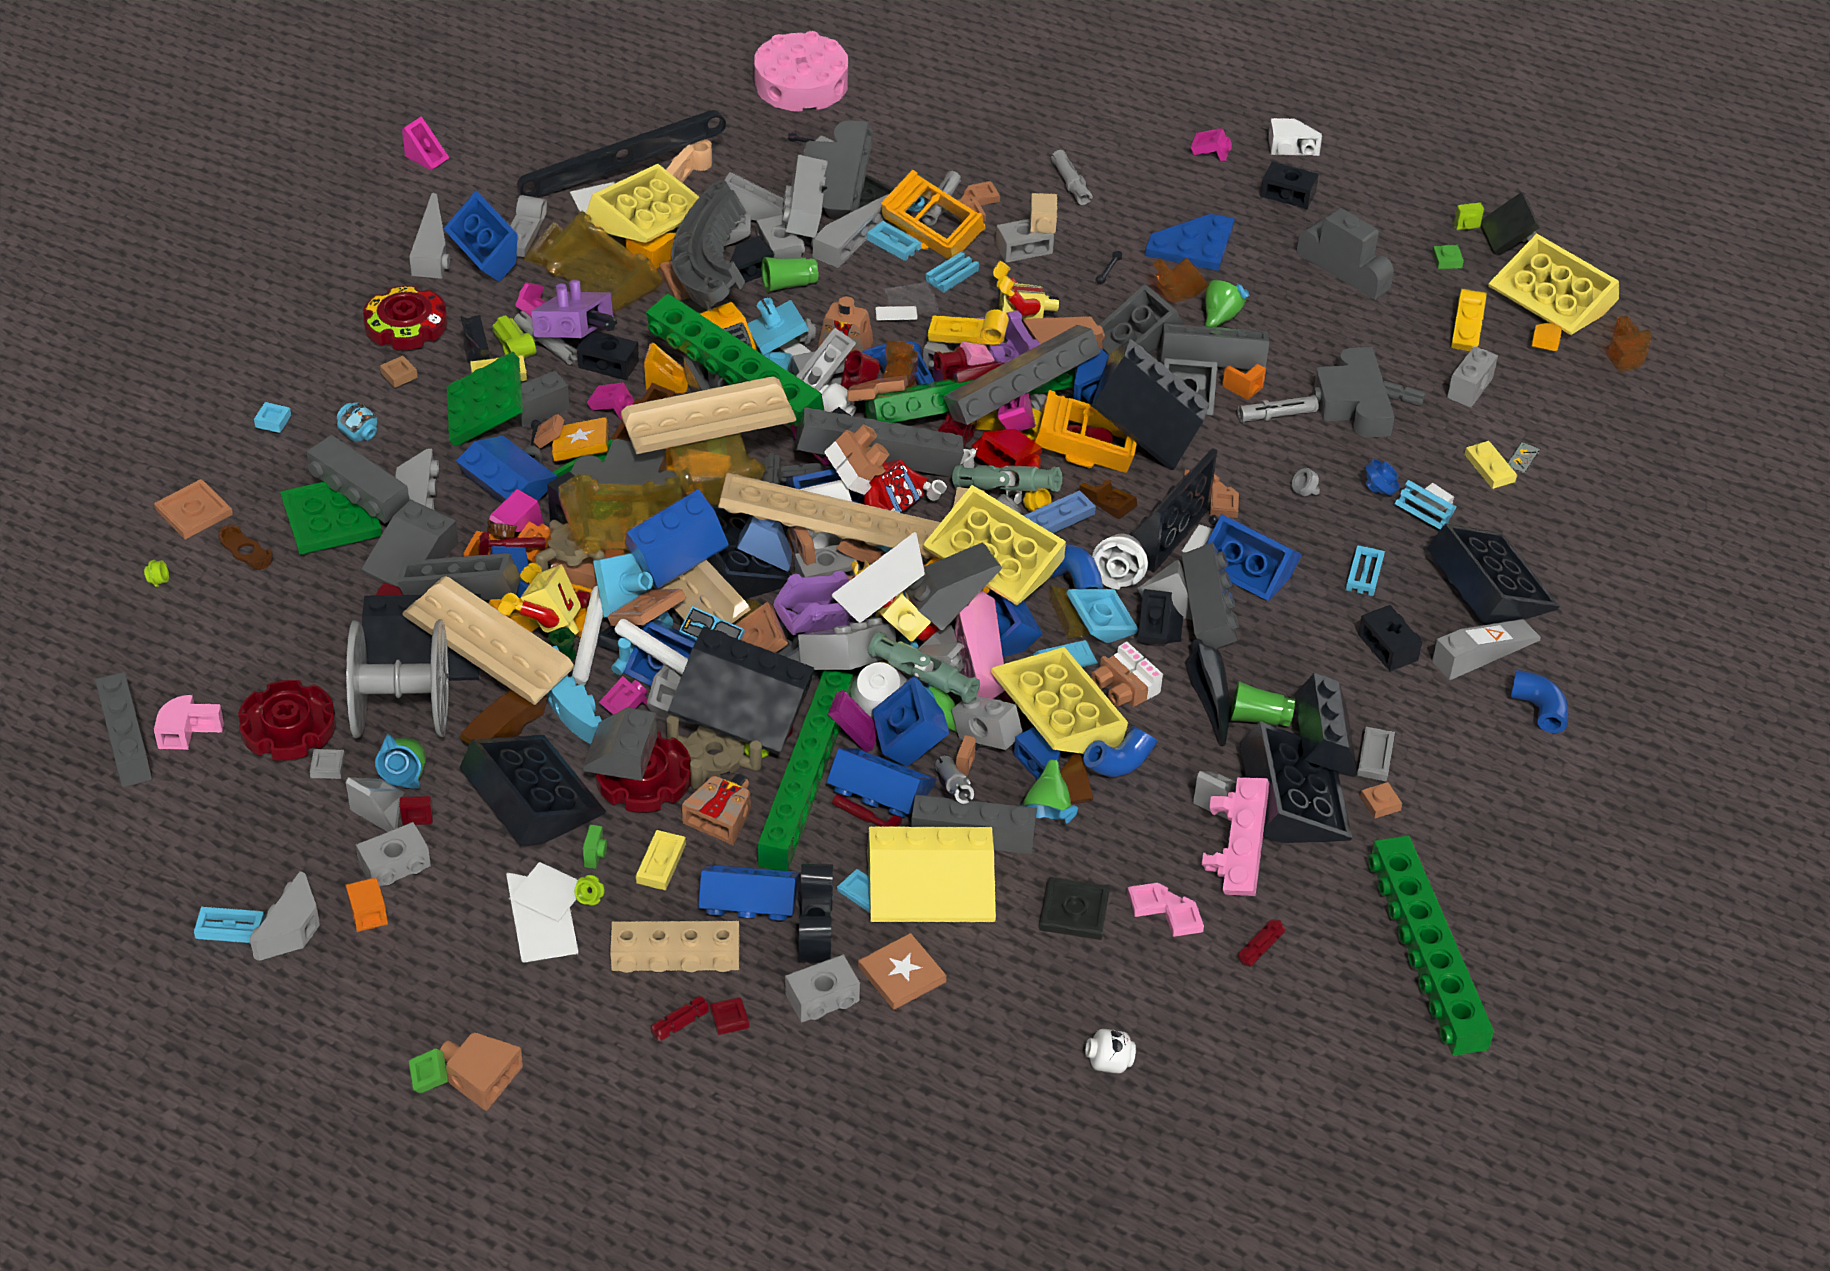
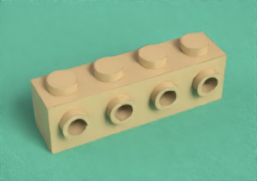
M739 921L612 922L610 950L612 971L629 973L633 971L664 972L684 970L686 972H696L698 970H716L727 972L729 970H739Z

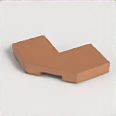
M992 181L969 185L964 191L962 198L958 201L978 214L979 212L982 213L984 222L986 221V214L981 205L1000 202V194Z
M907 375L880 378L853 385L847 391L848 401L874 399L879 393L904 391L908 385Z
M1185 470L1184 476H1185L1190 470ZM1214 474L1210 516H1221L1222 514L1238 518L1239 493L1232 487H1226L1219 481L1220 478Z
M796 525L787 528V539L794 560L795 554L799 553L804 564L816 563L814 542L806 527Z

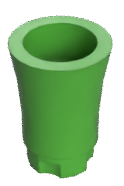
M763 257L761 274L766 293L785 288L807 286L808 284L818 282V265L814 258Z
M1238 681L1233 697L1230 721L1263 722L1273 726H1278L1279 724L1290 727L1295 699L1286 698L1282 694L1258 689Z

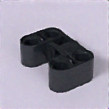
M801 864L802 915H800L799 962H824L831 959L832 916L830 915L833 899V864Z

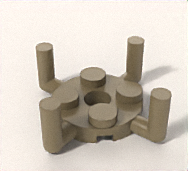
M611 517L600 523L586 521L587 525L578 526L577 521L563 525L557 520H552L549 523L551 540H548L549 548L538 553L535 556V562L542 568L543 572L549 569L548 561L554 558L566 561V564L569 566L578 565L583 559L588 557L593 558L594 561L605 559L606 539L604 533L609 532L611 544L623 543L617 519Z
M673 715L667 717V739L676 738L686 747L690 754V778L693 789L698 790L704 784L706 778L713 776L721 777V774L727 772L731 774L740 767L753 771L761 769V742L752 741L750 743V757L744 755L743 741L703 726H699L697 731L688 738L679 735L678 717ZM711 749H718L721 751L716 755H711L707 753Z

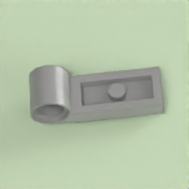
M525 195L519 196L516 216L510 225L518 233L517 256L525 257L546 216V199Z

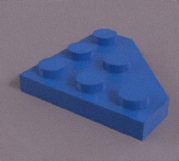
M1208 214L1152 233L1146 247L1145 256L1219 271L1234 227L1235 218Z

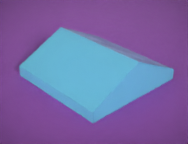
M1069 589L1066 594L1090 634L1105 643H1110L1138 632V627L1115 589Z

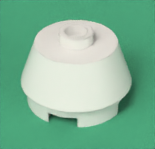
M1116 534L1103 540L1096 546L1092 555L1100 571L1102 583L1112 589L1118 590L1120 587L1134 586L1144 577L1147 571V556L1140 542L1128 534Z
M881 662L872 663L862 669L854 679L851 688V698L874 719L872 709L900 688L907 680L900 671L889 664Z

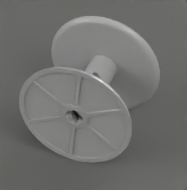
M443 619L437 620L434 625L431 663L402 664L400 660H396L395 664H367L363 627L359 621H352L347 646L346 683L348 716L353 738H359L363 734L368 694H396V697L400 698L402 694L431 693L435 731L439 737L445 736L449 702V666L447 636Z

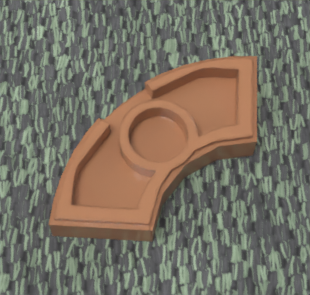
M853 538L843 539L837 547V550L862 562L866 560L869 564H873L887 553L877 546L869 545L862 540Z

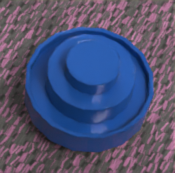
M1372 459L1365 466L1367 471V480L1365 482L1374 493L1380 492L1381 494L1386 493L1392 496L1399 490L1400 486L1397 481L1399 476L1388 462L1384 461L1382 463L1377 459Z

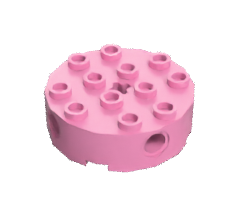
M814 31L774 35L771 40L763 43L755 53L754 82L757 93L761 99L772 106L789 111H803V108L816 107L817 110L827 108L841 100L848 90V55L836 40L820 36Z

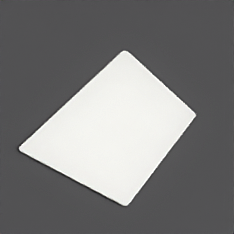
M912 533L832 594V597L859 623L925 574L917 533Z
M512 873L506 874L510 897L527 876ZM511 900L522 962L578 953L570 908L557 922Z

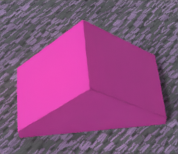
M422 116L402 129L405 157L429 170L434 169L449 159V156Z
M1028 392L999 408V420L1007 430L1015 429L1022 431L1036 426Z
M518 489L489 518V520L496 524L517 526L516 532H521L529 521L537 526L540 523L544 524L538 501Z

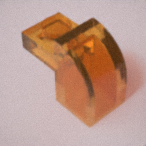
M1161 257L1153 263L1154 267L1158 270V273L1155 275L1158 281L1155 284L1171 302L1176 303L1194 298L1208 286L1206 280L1187 257L1172 270L1169 269Z
M1627 315L1617 318L1607 357L1619 373L1637 369L1646 362L1652 341L1651 332L1649 329L1639 331L1638 327L1633 324Z
M888 340L885 348L887 366L883 378L907 375V387L914 386L918 366V351H914L913 344H908L904 341Z

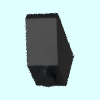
M757 236L737 244L730 262H734L745 283L762 277L763 257L774 258V252Z

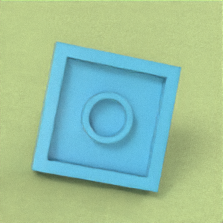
M771 298L763 299L767 308H765L761 300L757 303V309L762 316L748 323V327L763 355L809 330L791 300L775 308Z
M632 553L593 561L604 618L646 591L653 590L652 576L648 572H644Z

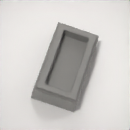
M1371 727L1365 728L1357 776L1387 781L1395 732Z

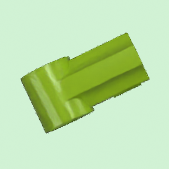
M505 315L499 317L496 323L492 325L493 333L501 342L505 356L511 352H514L517 356L523 355L524 359L536 355V346L531 334L528 332L523 333L513 318H508Z

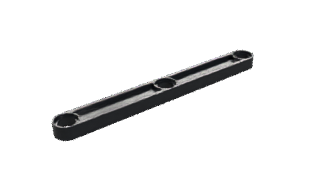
M710 110L525 174L518 179L517 189L521 195L538 198L719 135L725 130L726 120L719 111ZM717 117L720 119L716 127H708V123L712 118ZM620 150H628V155L624 159L619 160L616 158ZM527 182L535 183V188L532 191H523V187Z

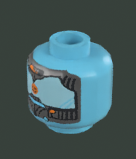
M359 402L348 403L339 410L337 414V427L350 440L360 442L364 439L368 441L374 437L377 432V416Z

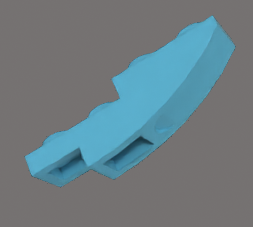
M566 675L546 694L547 700L559 719L573 733L591 744L597 726L602 721L600 715H594V712H596L595 701L592 694L587 695L584 684L576 686L574 677Z

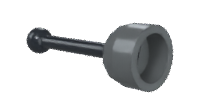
M533 420L531 422V428L533 429L531 446L525 447L523 451L542 464V451L534 443V438L541 422Z

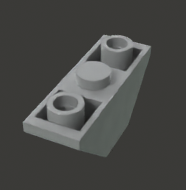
M426 449L398 466L395 478L408 486L409 501L413 500L434 510V498H431V496H436L437 492L436 479L433 478L439 475V462L434 460L433 450Z
M299 872L294 880L286 885L283 895L276 904L269 908L267 917L260 927H256L253 930L250 944L254 959L260 961L304 948L320 926L317 906L305 873Z

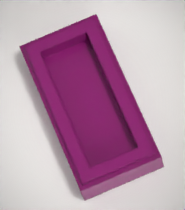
M844 690L837 692L828 715L865 752L872 750L878 736L875 722Z

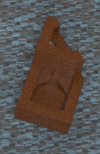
M1105 480L1100 486L1092 487L1088 483L1079 485L1080 491L1092 503L1118 519L1137 507V498L1119 489H1112L1111 480Z
M1073 753L1060 771L1068 787L1071 804L1091 802L1093 795L1080 753Z

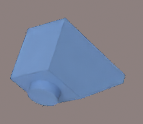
M750 515L739 535L737 549L788 572L791 566L792 551L780 521L771 519L760 520Z

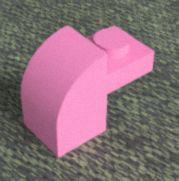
M184 695L168 701L159 710L154 726L158 749L188 750L192 732L222 733L224 720L220 704H194L193 695Z

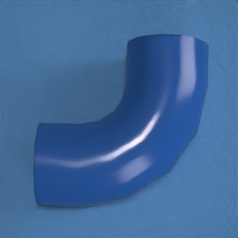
M1067 544L1064 560L1051 577H1059L1069 572L1075 589H1102L1101 574L1094 558L1085 549Z
M1516 670L1511 698L1528 701L1538 707V725L1542 730L1549 733L1564 731L1567 727L1569 713L1567 698L1560 688L1544 676Z
M1132 726L1125 739L1117 747H1111L1100 740L1091 743L1085 750L1083 761L1091 770L1108 777L1127 775L1143 764L1158 740Z

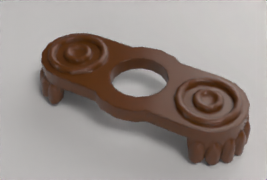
M489 519L487 521V532L501 538L514 537L517 526L496 524Z
M229 524L220 528V531H218L219 540L222 546L233 554L235 559L243 561L250 567L258 570L265 569L271 565V549L268 548L265 551L257 541L244 536L241 533L240 526L236 527V525L232 526ZM243 546L254 548V551L250 554L244 555L238 552Z

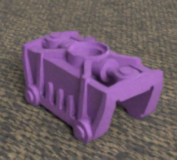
M1019 311L1007 312L1009 318L1005 337L1008 340L1007 343L1002 342L998 345L983 344L995 359L994 361L999 360L1006 363L1040 345L1037 339H1032L1023 325L1022 314Z
M835 571L832 575L803 578L800 574H793L788 578L773 604L781 621L792 635H796L799 632L811 633L812 631L833 629L835 626L850 625V622L857 621L832 597L835 591L850 581L844 571Z

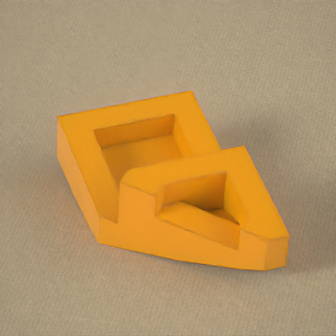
M1552 323L1537 324L1532 347L1557 351L1562 328Z

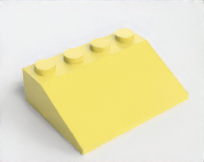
M656 164L592 194L585 218L604 233L647 243L679 227L699 196L662 166Z
M1538 234L1489 282L1490 288L1549 323L1561 327L1563 331L1570 335L1604 316L1619 300L1618 280Z
M973 485L970 486L923 544L924 549L944 559L983 542L1002 566V569L986 587L1016 605H1019L1049 579L1064 560L1066 541Z
M1065 647L991 668L990 672L1053 750L1084 754L1087 747L1094 741H1103L1111 747H1117L1122 743L1128 725L1127 720Z
M869 827L867 862L871 922H995V872L992 827Z

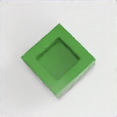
M1458 245L1433 246L1432 255L1438 269L1463 267L1464 260Z
M590 825L583 846L584 867L597 869L599 859L606 856L608 842L606 839H603L602 826Z
M433 1049L409 1060L414 1091L424 1093L448 1082L443 1051Z

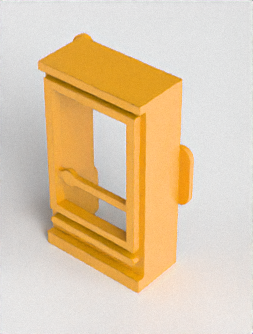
M914 170L881 202L883 218L905 231L906 234L921 241V249H928L930 247L947 259L963 252L977 235L985 229L982 213L979 212L978 214L920 177ZM921 195L931 200L915 218L906 213V210ZM934 203H937L963 221L947 239L918 221Z
M1049 390L1041 408L1043 417L1034 442L1040 445L1041 448L1066 455L1065 459L1068 462L1087 468H1092L1094 464L1127 473L1134 458L1137 443L1094 409L1091 404L1055 395V391ZM1069 420L1082 424L1080 434L1067 430ZM1086 426L1108 429L1112 435L1126 439L1124 447L1085 436Z

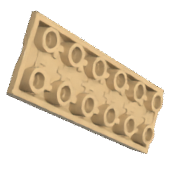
M767 377L629 405L621 411L622 420L636 454L796 421L795 414L787 400L783 387L776 377Z
M707 560L659 588L683 589L686 599L672 607L683 621L686 619L692 606L731 624L751 610L745 600Z
M447 576L438 580L421 598L403 612L404 617L433 635L436 621L443 619L448 647L534 705L574 668V664L566 655L506 615L500 613L497 609Z

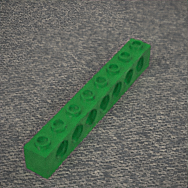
M666 294L646 311L648 329L654 336L662 337L671 347L680 349L692 361H698L704 365L710 373H716L724 378L729 385L767 377L779 379L796 417V421L788 423L789 425L798 427L804 407L825 411L821 392L672 295Z
M1074 368L1029 391V396L1035 393H1045L1049 390L1055 391L1074 387ZM946 379L906 387L904 391L879 393L874 399L864 400L867 419L895 423L950 412L944 396L973 380L957 383Z
M834 670L823 671L758 842L759 867L789 871L841 727L828 713L837 692L844 690L851 697L853 674Z
M1410 836L1374 841L1372 854L1368 856L1369 868L1371 872H1376L1379 892L1387 898L1389 916L1397 922L1400 942L1406 944L1409 951L1408 959L1410 966L1418 972L1420 990L1428 996L1430 1013L1433 1019L1438 1020L1443 1044L1449 1046L1452 1056L1489 1050L1494 1034L1493 1027Z

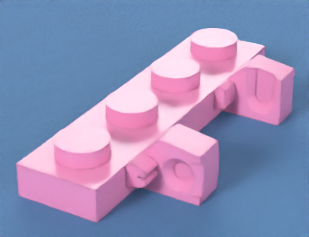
M1237 777L1236 792H1229L1228 797L1211 796V813L1213 815L1218 812L1225 813L1232 823L1228 849L1223 848V854L1216 852L1214 855H1207L1203 853L1202 865L1205 871L1218 872L1219 877H1224L1223 892L1226 895L1256 896L1270 784L1267 778Z

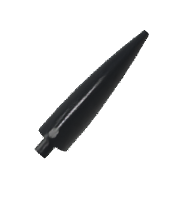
M1196 639L1191 643L1193 652L1185 661L1191 684L1204 706L1221 746H1225L1229 727V690L1223 657L1218 650L1203 645L1202 640Z

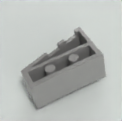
M798 155L791 186L786 185L783 198L784 213L782 221L786 222V232L816 238L824 196L822 185L825 184L826 177L824 175L828 161Z
M869 617L861 623L855 621L850 622V625L835 626L833 629L798 635L800 662L814 667V670H851L885 660L879 656L873 657L869 655L868 647L871 639L877 632L885 633L887 638L896 642L895 627L890 622H883V617Z

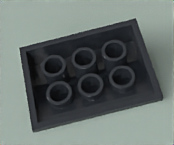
M1129 339L1109 355L1091 406L1168 469L1173 470L1203 423L1209 403L1187 386L1182 379L1169 371L1161 362H1158L1147 353L1143 347Z
M1212 448L1176 486H1171L1164 500L1158 501L1153 512L1148 517L1145 516L1142 519L1139 528L1134 533L1131 532L1129 534L1140 542L1147 556V570L1154 573L1208 512L1217 449Z
M710 504L717 515L729 545L708 558L707 561L744 600L783 588L788 578L792 575L790 570L787 572L737 549L739 535L750 514L741 512L730 513L724 508H720L719 505Z
M1445 523L1427 547L1434 557L1433 561L1444 570L1448 576V581L1456 586L1462 594V599L1475 611L1476 618L1485 625L1521 619L1526 620L1558 610L1560 607L1501 532Z
M474 594L481 599V594ZM423 595L364 596L362 627L366 643L367 664H395L396 660H400L402 664L431 663L432 635L403 616V612ZM448 647L449 681L479 680L480 668Z
M703 626L668 709V714L748 744L752 741H759L762 744V749L780 755L810 687L814 667Z
M1259 722L1240 742L1246 778H1267L1270 783L1263 837L1281 843L1350 841L1352 833L1338 772L1304 761L1300 735Z
M545 735L472 739L459 767L519 845L546 843L604 815L606 812Z

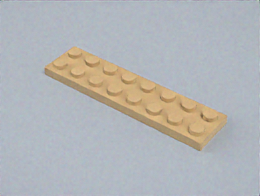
M731 473L726 475L719 507L724 508L730 513L741 512L753 515L760 520H776L786 526L797 525L806 527L816 533L827 532L836 534L842 539L853 538L862 540L869 545H883L892 549L916 532L921 556L924 558H939L924 549L923 544L941 522Z

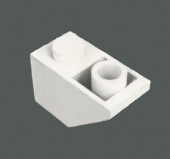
M1271 118L1268 136L1271 155L1319 156L1322 134L1296 119Z

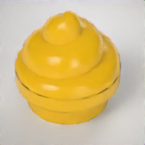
M1039 488L1037 491H1027L1023 502L1028 511L1032 512L1050 504L1051 495L1047 489Z

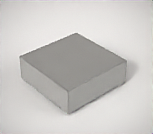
M314 749L310 777L341 779L345 758L344 750Z

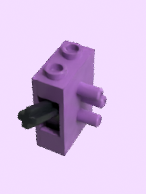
M571 280L569 282L570 292H567L566 284H557V296L531 311L534 337L583 338L597 328L613 331L614 326L617 325V319L613 318L611 293L581 292L579 280Z

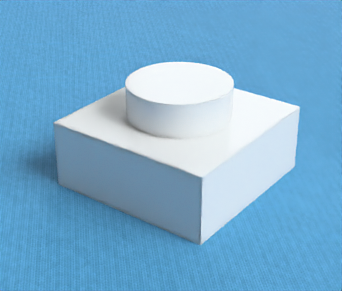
M1434 483L1425 488L1453 504L1454 496ZM1421 493L1416 495L1417 498L1441 511L1446 509L1443 505ZM1420 506L1421 508H1423L1424 510H1426L1427 512H1429V513L1432 514L1433 516H1437L1436 514L1432 513L1431 511H1429V510L1425 509L1424 507Z

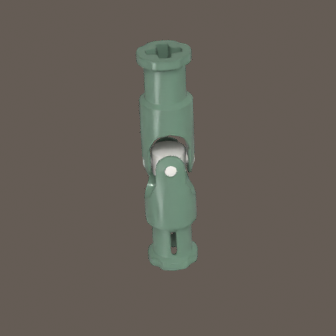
M956 465L952 476L956 489L957 487L964 488L973 485L980 490H992L1003 486L1001 489L1010 491H1037L1039 488L1058 492L1063 479L1059 467L1044 470L1036 466H1004L997 468L990 465H978L976 468H965L963 465ZM1016 472H1017L1018 475H1019V485H1018V486H1014V484H1015V482L1017 481V478H1018Z
M877 632L871 639L868 647L869 655L873 657L879 656L887 660L889 665L914 675L916 678L946 693L951 691L961 696L964 702H971L976 697L980 688V680L978 678H969L959 673V669L924 654L901 641L897 643L887 638L883 632Z

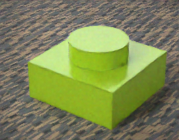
M1481 203L1457 205L1454 219L1456 230L1480 228L1484 207Z

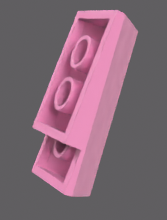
M980 591L957 615L954 634L957 643L959 642L964 645L960 651L964 669L960 673L969 678H978L980 680V688L977 695L993 699L1004 692L1005 689L990 671L992 667L1003 665L1004 662L995 599Z

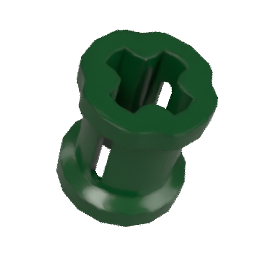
M565 627L551 631L549 643L552 647L557 646L558 650L573 662L576 658V651L572 647L575 641L574 633Z

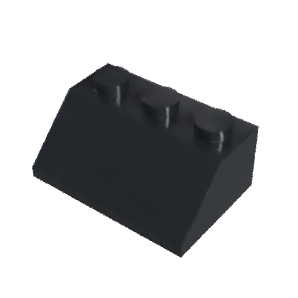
M1313 673L1295 693L1304 761L1355 777L1358 773L1350 722L1339 681Z

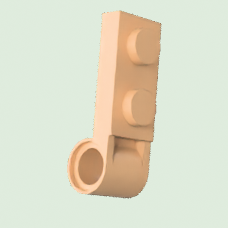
M705 139L688 145L678 156L673 158L666 171L683 183L694 169L699 171L709 169L712 166L711 142Z

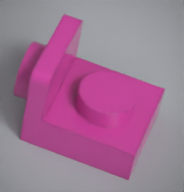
M1223 128L1196 133L1191 149L1194 155L1210 154L1216 151L1220 161H1226L1229 151H1231V141L1229 137H1226Z
M525 283L519 292L515 306L532 316L531 311L546 302L540 299L544 287L540 284Z
M623 382L599 385L587 403L592 411L610 410L613 408L619 419H622L621 411L626 406L632 405L634 399Z
M622 676L599 703L614 715L625 708L636 709L641 702L647 706L648 698L645 694L648 690L637 680L630 683Z

